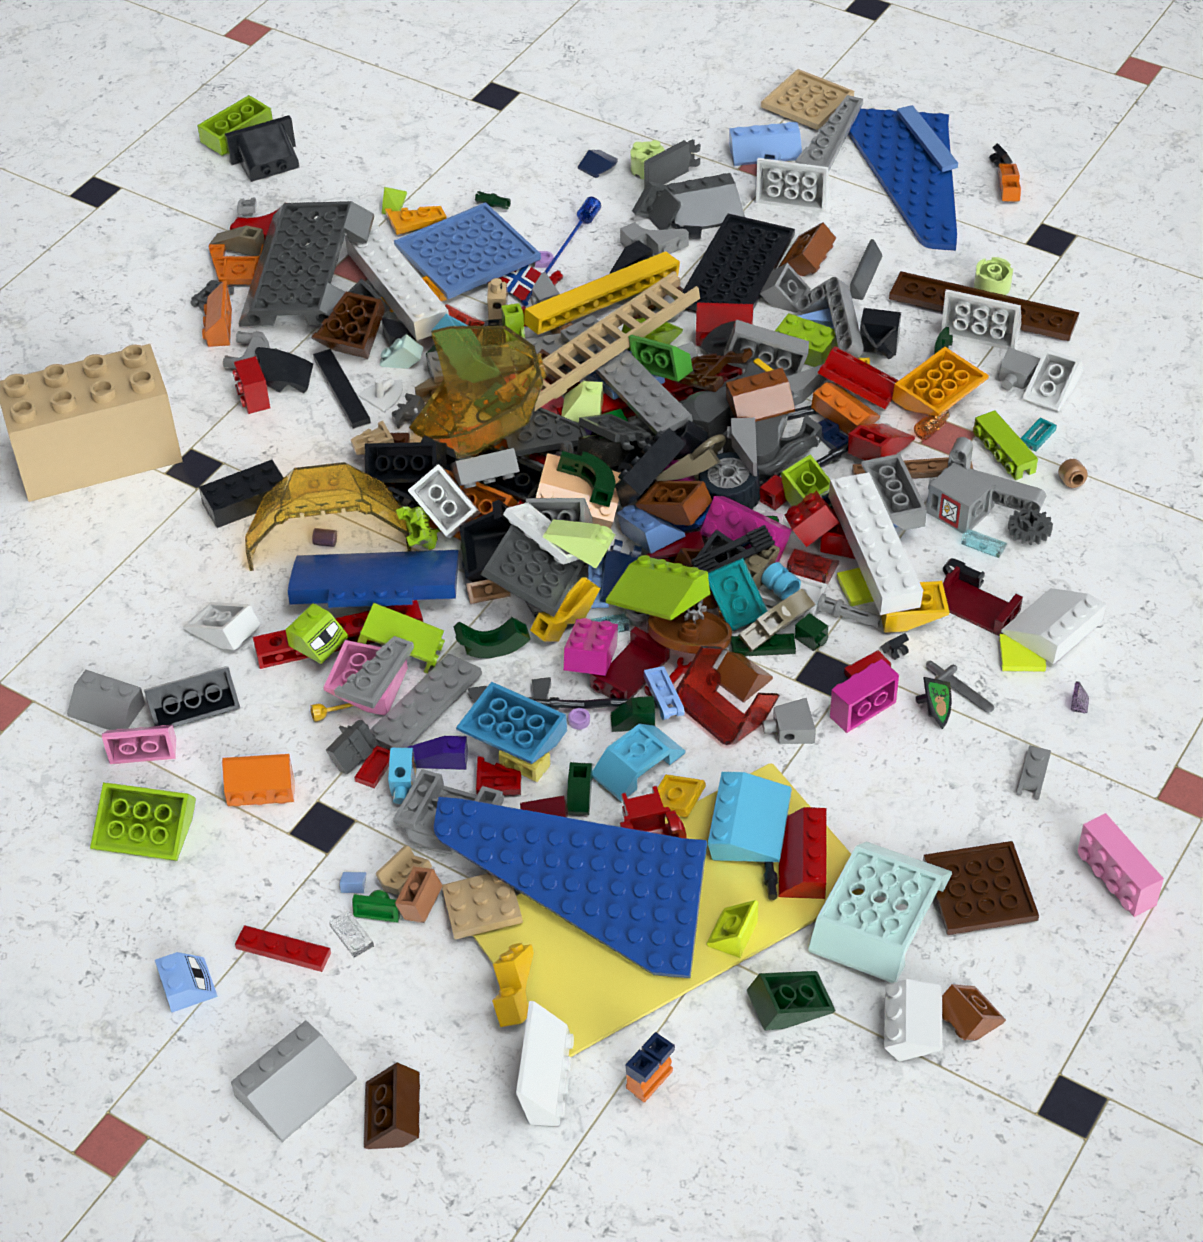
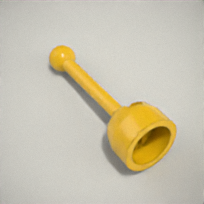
M346 703L326 708L323 704L310 705L313 721L316 722L323 720L327 716V712L353 707L354 705Z

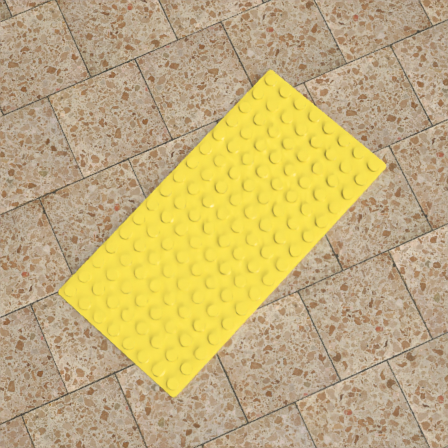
M767 764L750 773L751 775L792 788L788 815L803 807H810L774 764ZM718 791L698 800L688 817L679 816L684 824L687 839L707 841L691 978L652 975L522 893L516 897L523 923L472 936L492 964L500 958L501 954L509 950V946L516 943H522V945L532 944L534 954L526 984L528 1006L529 1001H534L567 1024L570 1034L574 1035L573 1049H569V1056L572 1057L815 922L851 853L827 826L825 899L779 897V862H773L774 871L777 873L778 883L776 884L777 899L770 900L768 899L767 886L764 884L763 878L765 873L764 862L712 860L708 839ZM856 889L852 893L861 895L864 893V890ZM756 900L758 902V922L741 958L710 948L707 945L708 939L724 908Z

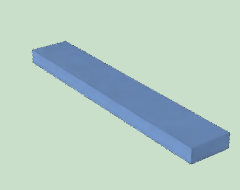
M913 105L897 109V115L942 172L958 168L957 160Z

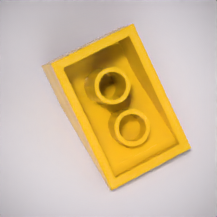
M942 581L920 582L923 589L920 608L881 615L884 633L907 631L948 616L949 608Z

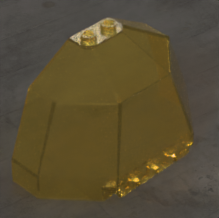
M449 326L431 331L449 401L453 403L451 410L456 434L451 435L450 439L457 459L463 460L481 456L530 424L543 386V379L546 378L544 366L540 367V365H543L541 353H536L534 345L507 326Z
M346 462L297 467L291 470L263 497L245 536V547L249 570L254 571L253 555L261 540L276 525L283 524L291 518H300V513H304V517L321 515V511L324 510L325 515L342 513V508H345L346 512L358 511L365 515L372 514L402 532L405 538L410 534L405 520H399L396 510L400 507L384 483ZM406 538L407 551H411V546H409Z

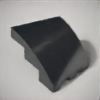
M257 347L255 349V354L259 356V365L267 386L278 392H281L287 385L294 387L302 393L308 390L313 363L297 355L265 347Z

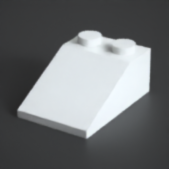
M1045 349L1022 400L1059 411L1076 387L1084 370L1081 360Z
M210 602L183 627L186 631L220 649L235 650L241 646V643L247 637L252 636L261 624L252 607L248 604Z

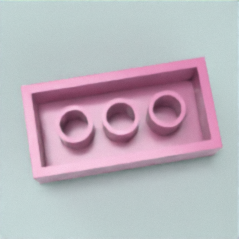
M1105 813L1083 824L1077 852L1080 858L1090 865L1094 874L1103 880L1108 890L1121 901L1123 908L1135 917L1157 906L1164 878L1112 819Z

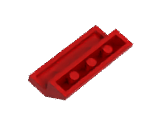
M836 346L831 349L825 363L818 371V374L883 409H886L891 403L894 385L899 381Z

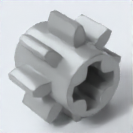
M703 599L683 612L686 613L684 616L685 621L690 619L693 620V623H696V620L699 618L704 619L702 612L707 611V606H701Z

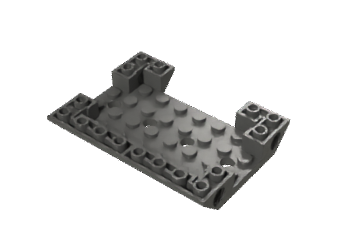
M352 201L284 203L272 217L238 323L239 326H274L276 317L283 315H304L308 325H321L330 316L335 305L345 294V291L331 284L345 234H347L350 243H367L375 217L374 213Z

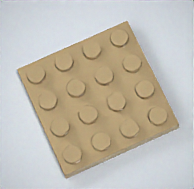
M797 69L761 101V108L818 130L828 121L829 117L847 95L854 96V91Z

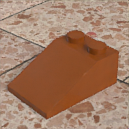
M656 481L639 499L636 507L675 525L690 526L696 522V519L711 504L712 499L704 481Z

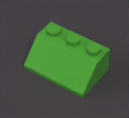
M635 335L628 336L632 355L652 375L679 382L693 371L689 353L673 345Z

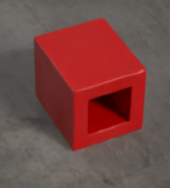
M774 475L760 487V502L768 507L777 510L787 501L781 477Z

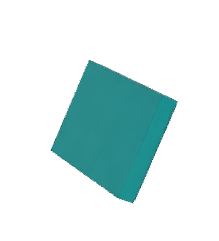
M743 557L708 572L709 587L725 621L730 625L732 631L755 622L768 611Z

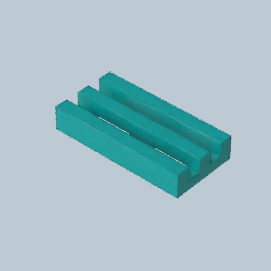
M1040 417L1020 439L1028 448L1033 447V451L1036 452L1056 431L1057 425ZM1042 424H1044V426L1036 432V434L1033 436V438H1032L1031 440H1029V438L1034 434V432H1035Z

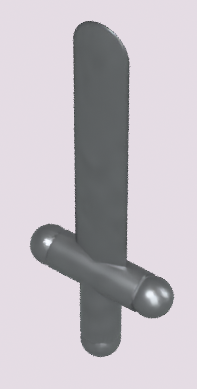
M927 661L926 667L938 675L935 679L950 682L952 688L985 712H992L994 710V705L953 675L958 669L956 665L952 664L944 670L933 661Z

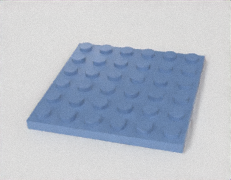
M486 202L394 240L396 248L424 276H427L447 299L456 297L459 294L486 284L492 279L502 277L541 259V253Z

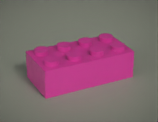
M714 496L700 533L710 538L717 529L734 541L746 535V533L765 525L770 536L775 541L774 545L780 548L776 563L782 557L792 529L727 497ZM751 544L744 546L743 548L747 550L752 546Z

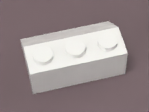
M909 979L885 985L884 1048L899 1062L942 1051V987L940 985Z

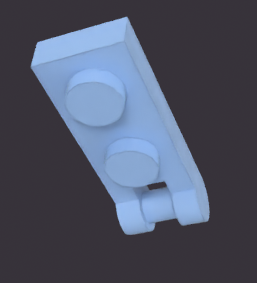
M661 666L644 670L643 677L652 696H654L662 720L669 719L673 715L677 717L683 716L684 707L665 667Z

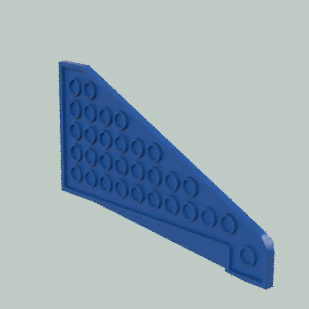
M861 108L848 135L919 243L926 248L956 251L957 223L952 170L942 172L897 115V111ZM919 112L951 153L948 126L949 114Z

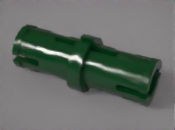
M477 191L475 195L476 202H486L490 207H500L508 210L511 205L509 198L497 196L495 193L488 194Z

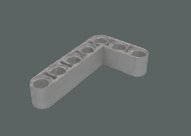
M832 277L801 296L796 302V309L806 314L830 308L838 347L859 358L863 353V343L850 288L838 278Z
M966 437L956 439L949 454L948 467L956 463L988 482L996 480L998 482L997 487L993 490L991 499L995 504L1019 511L1021 508L1028 510L1031 507L1033 511L1039 508L1040 512L1046 498L1045 491L1038 487L970 469L973 443Z

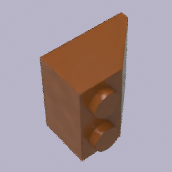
M951 984L942 995V1019L951 1023L955 1028V1033L963 1040H978L1006 1021L1001 1013L975 986Z

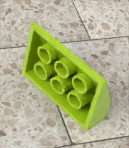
M643 555L629 564L606 598V603L672 620L710 595L708 572L699 570L696 567H687L680 563H670L664 559L658 560Z
M103 782L90 849L178 861L192 822L196 798L187 793Z

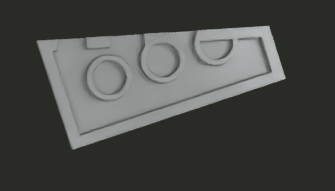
M395 636L376 652V656L372 660H367L362 665L361 670L356 674H351L342 687L339 685L334 690L335 696L374 709L414 649L413 642Z

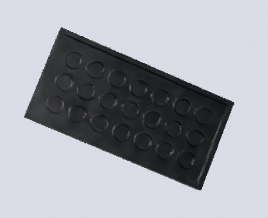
M728 213L682 291L685 294L696 286L699 288L700 299L686 309L697 311V303L753 304L754 310L761 297L760 292L771 272L780 263L795 235V229Z

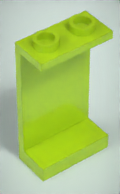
M373 603L360 633L358 643L366 644L368 640L385 645L394 636L413 642L414 649L409 656L427 662L424 672L428 674L430 666L435 667L439 657L435 653L437 650L441 652L445 640L442 639L444 630Z

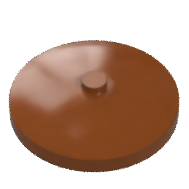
M707 611L702 612L704 619L699 618L696 620V623H693V620L690 619L685 621L684 616L686 613H681L672 620L650 615L647 626L649 635L659 644L676 651L691 654H710L722 651L729 646L732 637L730 625L719 616Z

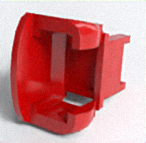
M657 786L652 787L651 794L627 798L626 793L621 794L624 805L622 806L624 822H620V827L687 839L682 820L675 810L671 811L669 807L663 806ZM665 815L668 821L667 824H665Z

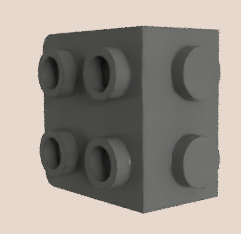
M649 181L632 212L635 215L648 217L659 230H666L681 208V203L664 184Z

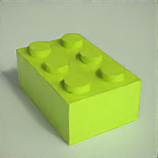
M790 313L787 314L775 330L779 333L809 341L808 355L804 364L812 367L824 364L831 349L835 346L838 347L833 328Z

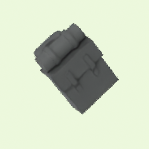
M363 720L356 721L352 726L344 727L340 725L339 729L342 734L326 749V752L339 771L345 774H349L361 760H365L373 752L372 749L378 745L375 735L371 733L369 726Z

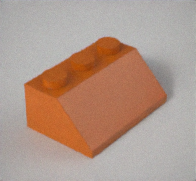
M223 281L207 296V304H204L206 316H203L205 328L202 329L203 340H207L208 347L230 345L232 305L227 281Z
M826 382L813 393L811 408L823 417L838 424L839 429L847 435L859 425L874 424L880 419V415L838 384Z
M290 754L222 758L224 793L227 806L294 802L295 779Z

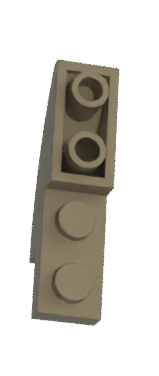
M802 588L764 613L753 624L739 633L738 636L752 652L816 604Z

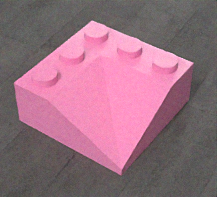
M345 640L323 687L324 691L335 696L334 690L339 685L342 687L351 674H356L361 670L362 665L367 660H372L381 647ZM407 659L374 709L341 697L338 698L366 712L385 716L391 709L408 669Z

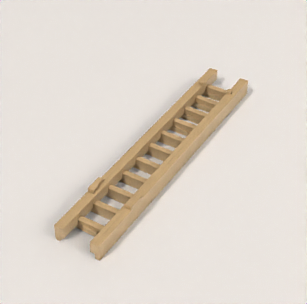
M673 271L498 389L500 401L505 404L517 395L522 396L528 401L517 408L518 416L522 419L526 418L552 399L559 398L567 392L568 388L630 347L628 336L645 337L699 300V288L696 286L687 293H682L677 289L681 285L680 278L677 276V272ZM667 294L675 301L670 304L663 299V296ZM653 304L657 308H659L660 311L655 314L647 307ZM639 314L640 316L645 318L646 321H644L643 323H639L633 317ZM625 324L632 330L625 334L618 327ZM610 334L616 341L609 344L602 338ZM596 344L602 350L594 354L588 347ZM581 354L587 361L580 365L573 357ZM566 364L572 371L565 375L557 368ZM551 374L557 381L550 385L542 378ZM536 384L543 391L534 395L528 388Z

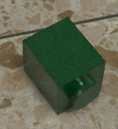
M809 613L795 624V639L812 651H815L827 642L828 625Z

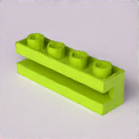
M996 410L975 417L974 435L984 443L986 449H989L995 456V459L1005 467L1008 474H1011L1015 480L1023 478L1024 470L1029 475L1036 473L1038 458Z

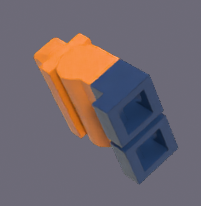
M655 1032L641 1047V1050L639 1049L625 1064L626 1089L631 1091L642 1102H646L673 1072V1067L670 1066L672 1063L670 1055L675 1051V1045Z

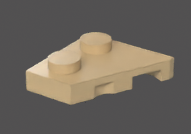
M380 421L378 422V428L373 431L367 429L362 434L352 438L351 445L356 455H365V443H394V440L385 423Z

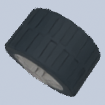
M727 452L716 455L721 462L699 473V481H704L711 499L713 500L714 496H724L753 509L760 500L758 466L757 476H752L737 453Z

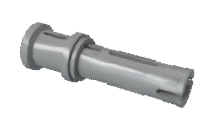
M826 594L820 596L817 604L818 612L825 611L833 614V617L836 618L843 616L878 628L881 620V615L844 604L843 600L826 597Z

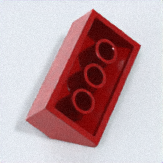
M803 807L787 816L779 862V897L825 899L827 808Z

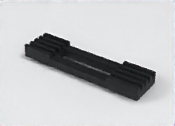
M763 525L726 545L692 559L691 564L699 570L711 572L742 557L746 559L773 546L775 541L770 536L766 526ZM747 542L752 546L718 564L715 563L714 558Z

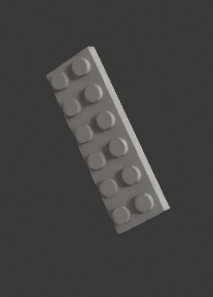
M448 654L370 729L371 733L375 735L378 745L388 750L390 748H407L482 675L481 668Z

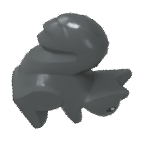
M406 393V404L398 403L397 406L400 409L393 411L391 414L397 424V428L400 429L405 421H411V428L415 432L423 433L428 431L432 426L431 417L427 416L424 400L421 396Z

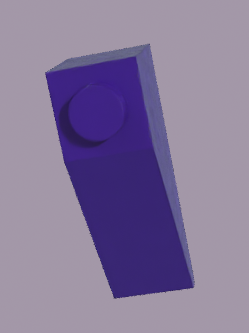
M441 736L407 747L413 748L417 768L466 770L467 736Z

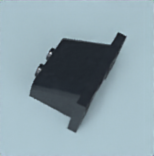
M290 115L225 133L229 162L231 165L240 163L251 182L300 168L299 160L293 148L296 147Z
M499 499L492 502V512L459 526L461 536L460 548L463 553L462 565L465 571V578L471 582L488 580L481 573L512 525L509 519L503 515L509 507Z

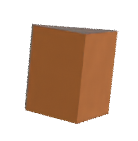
M733 652L726 653L712 677L714 682L743 703L773 679L772 675L747 657Z

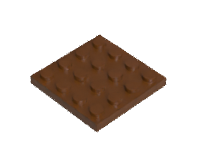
M1013 841L937 852L923 856L924 862L952 871L944 891L938 890L935 895L947 935L1039 920V913Z

